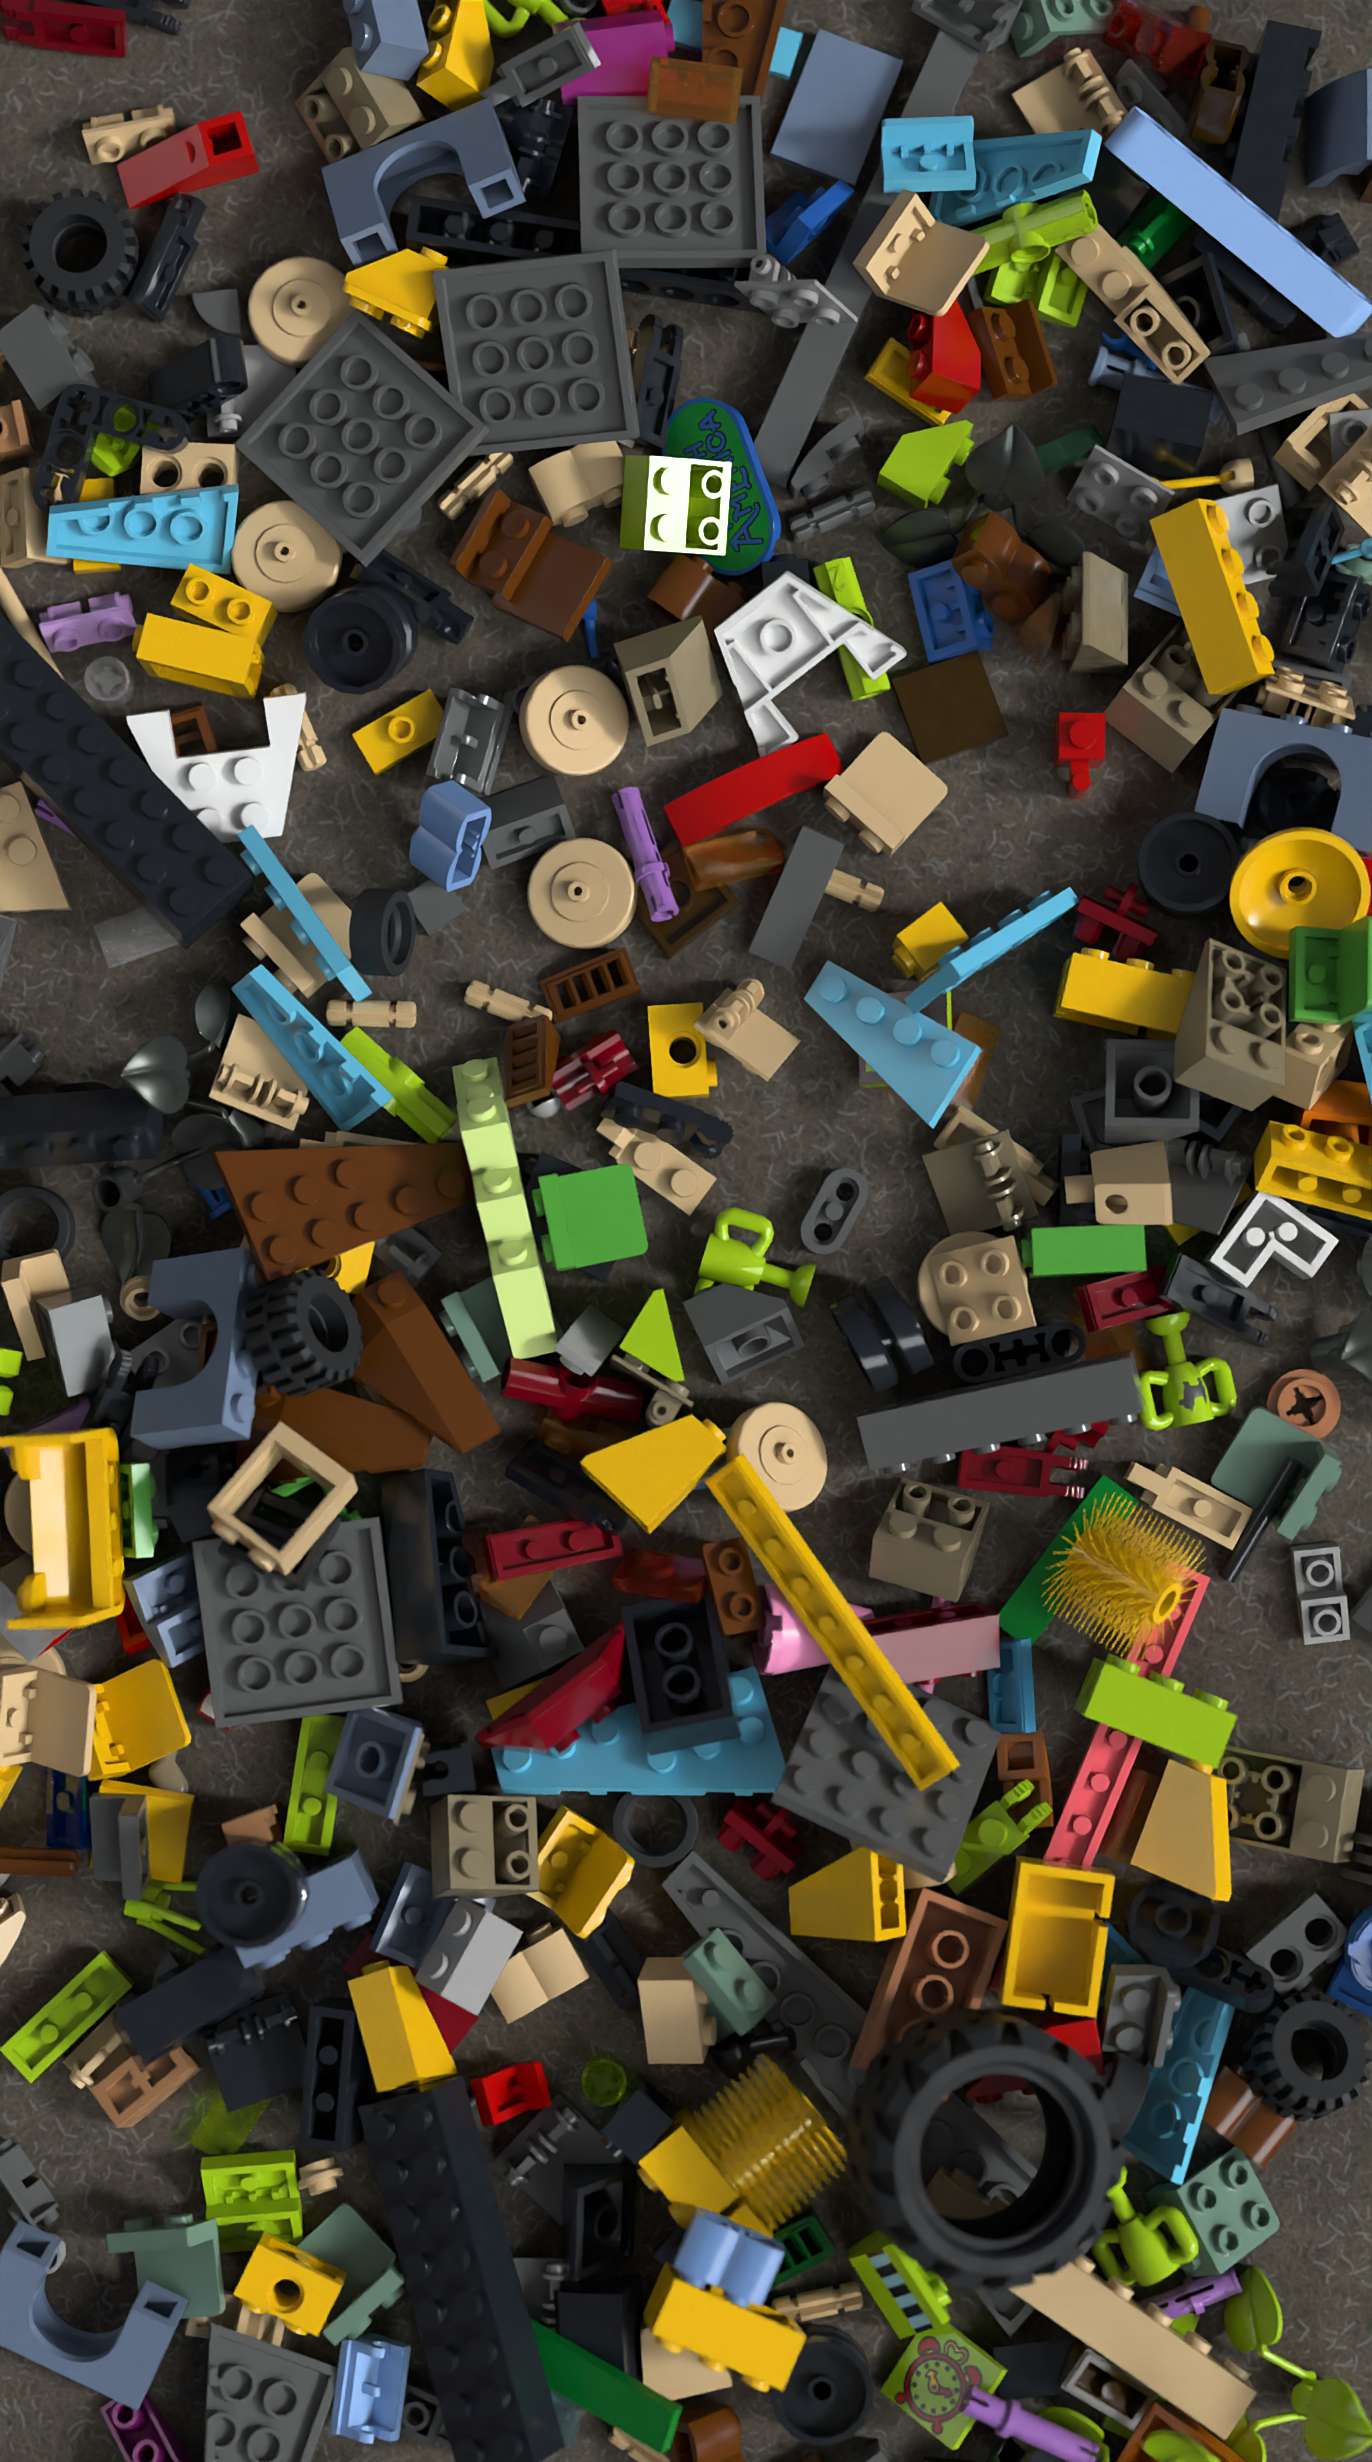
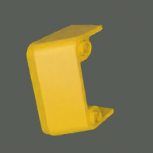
M114 1429L61 1430L21 1433L0 1437V1447L11 1446L10 1464L13 1471H18L22 1480H30L34 1574L28 1575L24 1584L19 1585L17 1590V1607L23 1615L6 1620L7 1630L83 1627L121 1614L125 1604V1585L123 1583L125 1571L119 1447Z

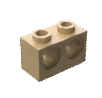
M189 442L186 448L176 454H164L143 447L140 495L203 488L201 487L202 480L207 474L212 472L224 475V480L220 486L238 484L239 453L235 445ZM174 470L178 472V479L172 486L159 487L156 485L157 478L163 471Z
M1352 1021L1342 1025L1300 1022L1285 1039V1084L1273 1096L1309 1111L1347 1066L1355 1035Z

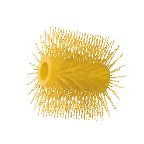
M1125 1498L1113 1517L1111 1518L1115 1505L1104 1520L1110 1504L1108 1500L1107 1507L1097 1525L1103 1505L1102 1502L1099 1513L1097 1508L1096 1521L1091 1530L1095 1508L1094 1502L1089 1528L1087 1523L1088 1531H1085L1084 1508V1534L1079 1536L1074 1524L1075 1535L1078 1537V1540L1073 1544L1066 1539L1073 1545L1072 1549L1068 1550L1070 1552H1053L1069 1554L1068 1559L1051 1567L1067 1565L1049 1579L1067 1567V1570L1056 1578L1057 1580L1052 1584L1053 1586L1060 1578L1063 1579L1059 1586L1051 1593L1052 1595L1063 1584L1064 1586L1050 1606L1052 1607L1059 1596L1065 1591L1061 1602L1058 1604L1060 1606L1064 1599L1069 1596L1064 1609L1060 1613L1062 1615L1068 1604L1075 1598L1070 1611L1065 1615L1066 1619L1071 1610L1080 1601L1076 1612L1068 1623H1072L1075 1615L1084 1606L1080 1618L1074 1625L1075 1627L1090 1608L1081 1628L1084 1627L1087 1619L1095 1612L1088 1626L1090 1627L1098 1616L1099 1619L1090 1634L1091 1636L1105 1618L1102 1628L1096 1636L1099 1637L1101 1631L1109 1622L1110 1625L1100 1643L1103 1642L1105 1636L1114 1626L1115 1628L1109 1641L1120 1629L1112 1648L1125 1633L1120 1647L1129 1637L1130 1639L1127 1647L1121 1654L1122 1656L1136 1638L1133 1648L1127 1657L1128 1659L1143 1636L1137 1654L1140 1652L1151 1629L1145 1648L1146 1651L1157 1624L1153 1644L1154 1649L1158 1627L1161 1633V1622L1164 1644V1620L1168 1617L1172 1625L1170 1614L1173 1610L1180 1613L1175 1609L1177 1603H1180L1178 1601H1193L1179 1600L1182 1593L1192 1589L1189 1588L1182 1591V1587L1196 1576L1181 1586V1584L1187 1577L1193 1574L1192 1572L1201 1562L1183 1578L1192 1564L1198 1559L1197 1556L1186 1567L1199 1544L1185 1560L1191 1545L1182 1556L1181 1553L1189 1539L1188 1536L1175 1554L1184 1533L1181 1534L1178 1542L1170 1550L1171 1544L1180 1530L1177 1529L1174 1537L1165 1546L1170 1532L1174 1529L1173 1525L1168 1535L1158 1545L1163 1532L1167 1529V1525H1165L1162 1533L1154 1541V1537L1163 1522L1161 1520L1158 1528L1149 1537L1154 1523L1158 1520V1516L1148 1531L1142 1536L1147 1523L1153 1515L1152 1513L1149 1516L1146 1524L1138 1532V1528L1147 1512L1145 1511L1142 1519L1134 1528L1133 1525L1137 1516L1142 1511V1507L1132 1522L1126 1527L1131 1514L1136 1510L1137 1504L1122 1523V1519L1131 1505L1129 1502L1126 1510L1124 1509L1123 1514L1117 1519L1121 1507L1127 1501ZM1109 1517V1519H1108V1521H1107L1105 1527L1102 1529L1104 1523L1106 1522L1107 1518ZM1184 1557V1559H1183L1181 1565H1180L1178 1568H1176V1567L1178 1566V1564L1180 1563V1561L1182 1560V1558ZM1185 1564L1181 1572L1178 1574L1180 1568ZM1072 1577L1070 1583L1066 1586L1067 1582ZM1118 1615V1617L1116 1618V1620H1115L1114 1623L1112 1624V1622H1113L1115 1616ZM1133 1624H1135V1625L1133 1626V1628L1131 1629V1631L1129 1632V1634L1127 1635V1633H1128L1130 1627H1131ZM1145 1627V1630L1143 1631V1633L1141 1634L1140 1638L1138 1639V1637H1139V1635H1140L1142 1629Z
M765 2058L762 2059L763 2061L765 2060L767 2063H768V2062H769V2063L771 2062L770 2059H769V2060H768V2059L766 2060ZM773 2063L767 2064L771 2069V2075L768 2071H765V2067L756 2065L757 2071L762 2076L764 2075L767 2078L766 2081L774 2088L772 2091L765 2082L761 2081L756 2073L752 2074L750 2072L757 2089L751 2081L749 2082L741 2078L742 2084L751 2090L750 2093L736 2086L738 2089L737 2095L742 2099L741 2101L734 2094H729L726 2091L730 2097H733L732 2100L736 2103L735 2106L733 2104L731 2106L729 2102L727 2103L723 2100L724 2104L719 2109L712 2105L715 2110L719 2111L720 2119L717 2115L713 2117L707 2113L709 2116L706 2120L707 2123L701 2122L697 2118L701 2124H704L703 2127L705 2129H702V2131L696 2130L694 2127L692 2129L705 2144L704 2147L709 2151L708 2153L713 2157L712 2161L715 2162L720 2170L719 2173H722L731 2184V2187L733 2186L740 2193L742 2199L745 2196L749 2205L751 2206L752 2204L759 2215L761 2213L763 2217H768L770 2220V2214L774 2216L773 2210L779 2214L780 2212L782 2213L779 2206L790 2212L787 2207H784V2200H789L795 2204V2194L805 2199V2194L797 2189L798 2183L809 2187L806 2183L807 2180L803 2176L808 2177L812 2183L814 2182L819 2185L818 2179L815 2177V2171L818 2176L826 2177L829 2180L826 2175L822 2174L823 2171L819 2168V2164H823L828 2171L832 2170L834 2172L831 2168L832 2165L829 2163L830 2158L834 2164H841L843 2166L840 2162L841 2159L836 2154L834 2155L832 2149L826 2144L828 2141L837 2153L843 2154L845 2152L839 2145L840 2142L828 2131L829 2129L825 2126L828 2124L825 2123L812 2103L795 2084V2088L793 2087L787 2076H784L777 2065ZM751 2094L756 2098L755 2101L750 2096ZM805 2162H806V2163L808 2164V2166L810 2167L809 2169L804 2165ZM786 2186H787L790 2190H791V2188H792V2190L795 2192V2194L793 2195V2194L786 2188Z

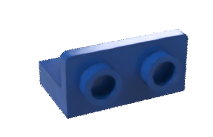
M840 179L828 191L821 186L810 198H807L800 191L795 193L765 220L766 250L774 253V256L784 265L789 263L832 223L854 193V190Z
M951 559L907 574L928 662L938 663L971 651L986 652L994 648L991 637L995 634V627L990 613L984 609L981 597L982 591L972 587L958 575L952 566Z

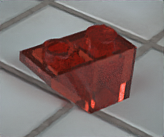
M1116 0L1102 42L1157 71L1196 79L1212 34L1185 20L1133 1Z

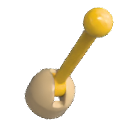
M1241 458L1224 464L1219 475L1158 482L1169 489L1219 484L1225 492L1234 495L1254 490V472L1251 459Z

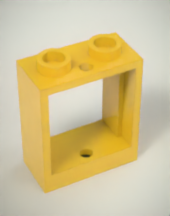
M147 613L145 624L137 625L132 642V651L137 652L136 658L149 676L255 701L265 662V656L255 639Z

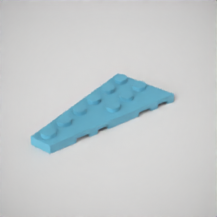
M755 1666L730 1673L742 1736L740 1738L650 1756L641 1735L637 1704L634 1702L618 1707L598 1725H595L590 1719L576 1730L581 1738L561 1754L555 1748L546 1755L491 1749L500 1786L504 1794L559 1795L562 1791H588L590 1795H607V1791L631 1792L632 1795L704 1796L707 1792H734L735 1796H753V1792H775L786 1765Z

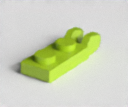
M1028 1779L1015 1786L1001 1800L994 1801L966 1826L954 1858L958 1874L946 1881L956 1896L967 1891L1029 1838L1030 1835L1028 1833L1052 1813L1053 1810L1047 1802L1036 1805L1020 1822L1010 1812L1012 1808L1025 1800L1031 1794V1791L1034 1790L1035 1787Z

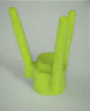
M150 1879L142 1900H126L124 1914L136 1918V1924L151 1928L198 1955L206 1950L199 1943L162 1923L163 1919L196 1931L200 1929V1922L169 1910L171 1895L164 1893V1890L195 1892L198 1881L182 1880L181 1884Z

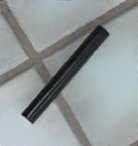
M1287 1456L1235 1547L1218 1574L1225 1580L1235 1583L1304 1465L1300 1461Z

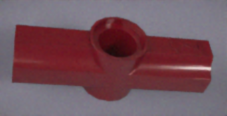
M507 1357L500 1382V1395L545 1404L553 1415L567 1421L580 1419L584 1413L636 1423L641 1413L644 1385L598 1376L597 1372L592 1377L585 1372L579 1375L568 1369L563 1363L560 1367Z

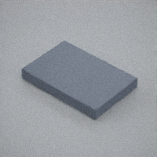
M819 29L771 150L770 158L834 183L842 179L854 190L904 61Z

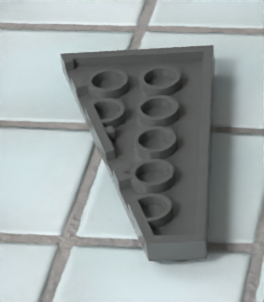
M209 2322L203 2462H310L335 2393L338 2368Z

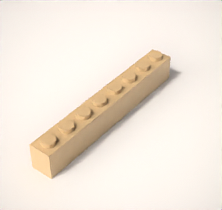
M941 2166L924 2191L929 2203L937 2214L955 2219L985 2217L1010 2205V2203L998 2195H994L990 2200L978 2192L976 2189L979 2183L959 2168H955L953 2173ZM1082 2253L1053 2275L1034 2276L1035 2283L1009 2289L1224 2440L1227 2439L1257 2394L1251 2381L1248 2380L1251 2373L1243 2365L1229 2356L1224 2362L1209 2352L1212 2345L1190 2329L1185 2335L1170 2325L1173 2318L1155 2304L1150 2302L1145 2308L1131 2298L1135 2292L1118 2278L1111 2275L1108 2281L1100 2277L1092 2271L1096 2265Z

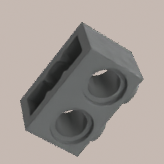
M1307 1887L1239 1948L1250 1961L1270 1971L1274 1978V1989L1283 1997L1287 1992L1295 1994L1302 1990L1313 1978L1310 1972L1320 1963L1325 1961L1329 1964L1344 1953V1943L1348 1929L1316 1892ZM1315 1918L1324 1919L1326 1922V1932L1323 1937L1316 1941L1307 1940L1305 1936L1306 1925ZM1279 1949L1290 1950L1292 1956L1290 1965L1283 1971H1273L1270 1967V1959L1273 1953Z

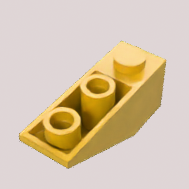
M436 0L434 11L431 13L427 24L429 28L427 37L429 53L420 63L421 66L416 85L455 112L484 99L480 92L489 87L494 56L483 0Z

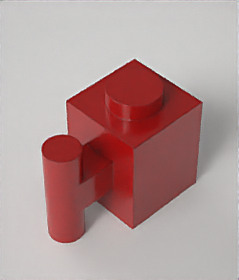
M1060 712L1054 722V767L1069 768L1067 793L1072 799L1083 797L1091 784L1089 768H1099L1105 760L1106 713Z

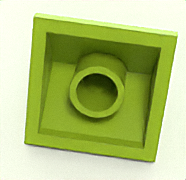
M663 1289L654 1290L619 1348L675 1382L685 1381Z

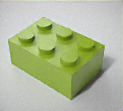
M1108 1653L1106 1661L1093 1658L1074 1707L1076 1711L1085 1717L1217 1769L1237 1719V1715L1226 1710L1228 1701L1195 1688L1192 1696L1182 1692L1185 1684L1155 1671H1151L1149 1679L1140 1676L1138 1673L1141 1666Z

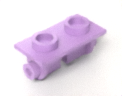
M118 591L113 594L88 599L90 613L85 614L82 612L80 601L47 607L48 612L40 613L41 623L39 628L49 652L73 651L80 646L103 641L114 642L126 636L134 635L137 626L132 615L133 606L130 595H120Z

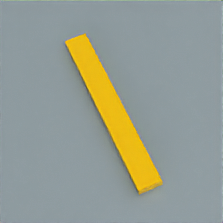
M742 1453L705 1480L709 1489L919 1791H923L960 1765L956 1757L745 1455Z

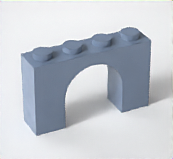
M489 98L321 168L340 240L355 269L398 253L390 223L392 207L405 189L427 176L439 173H454L465 177L468 188L483 219L526 202L504 130Z
M1237 704L1235 710L1222 707L1194 811L1216 818L1230 830L1245 833L1255 792L1264 772L1273 763L1285 756L1296 753L1315 754L1330 761L1338 769L1341 777V795L1331 833L1349 843L1361 858L1372 860V732L1370 738L1354 735L1352 734V728L1337 723H1326L1325 728L1307 725V719L1293 714L1282 713L1280 719L1262 716L1263 710L1249 705Z
M241 1247L153 1261L147 1304L173 1319L214 1314L217 1320L218 1336L210 1360L193 1379L178 1386L136 1391L130 1436L157 1450L250 1439L251 1423L255 1412L254 1397L259 1368L257 1369L252 1361L253 1356L246 1345L247 1335L243 1329V1321L246 1320L244 1309L245 1305L250 1303L249 1296L252 1292L266 1285L251 1251Z
M19 2220L0 2254V2346L98 2391L117 2402L138 2410L155 2377L189 2300L146 2280L124 2325L106 2333H90L76 2329L64 2322L53 2311L45 2293L46 2276L62 2240Z

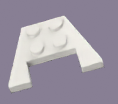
M789 571L780 575L714 629L733 684L736 685L742 701L747 722L756 739L760 757L790 746L799 737L771 699L841 644H845L873 681L907 654L901 645Z
M306 692L263 698L270 745L178 757L175 750L169 709L128 714L126 716L127 723L151 770L222 843L241 841L238 834L252 824L262 838L282 836L306 705Z

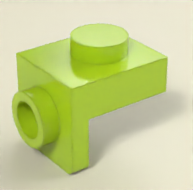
M122 407L117 410L113 416L114 427L118 431L123 432L133 428L137 418L135 410L131 407ZM147 420L146 429L157 432L160 427ZM145 432L141 436V438H146ZM98 434L91 463L100 471L113 477L133 468L142 457L143 447Z

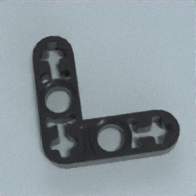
M74 384L67 387L59 398L34 485L33 497L35 504L40 510L49 514L52 501L46 497L48 489L56 490L60 476L51 473L53 466L65 473H74L72 480L65 476L62 477L60 490L66 493L65 501L57 500L55 505L79 503L98 434L164 454H176L186 448L190 441L191 430L188 422L179 413L171 409L85 384ZM83 395H86V401L92 405V409L90 412L83 411L80 414L78 425L86 429V433L83 436L73 429L64 428L66 422L75 426L77 412L71 408L73 401L81 402ZM131 407L135 410L137 416L134 427L125 432L118 431L114 427L113 416L120 408ZM148 412L152 413L149 419L147 418ZM147 420L162 427H167L170 420H173V426L179 430L177 438L169 437L167 443H164V438L160 434L146 429ZM145 432L146 438H141V436ZM69 438L76 439L81 448L79 457L74 462L62 463L57 455L60 443Z

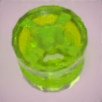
M605 2053L597 2054L590 2058L585 2064L581 2075V2089L586 2099L599 2106H608L619 2101L626 2090L628 2080L627 2069L623 2062L614 2055Z

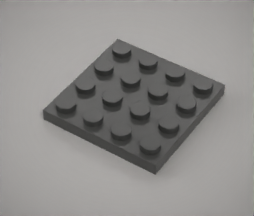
M760 96L577 97L581 252L616 248L618 268H751V261L755 256L766 254Z
M616 248L441 268L432 271L450 394L486 425L490 431L468 456L637 439L640 436Z
M356 309L234 445L356 559L367 567L490 431L486 425Z
M379 1517L342 1521L335 1537L329 1542L305 1592L220 1556L218 1548L223 1540L222 1538L192 1542L216 1728L403 1703ZM301 1527L286 1530L296 1534Z
M831 1663L828 1664L771 1801L942 1884L950 1872L1002 1732L994 1730L990 1722L910 1683L905 1684L960 1763L956 1769L920 1792Z

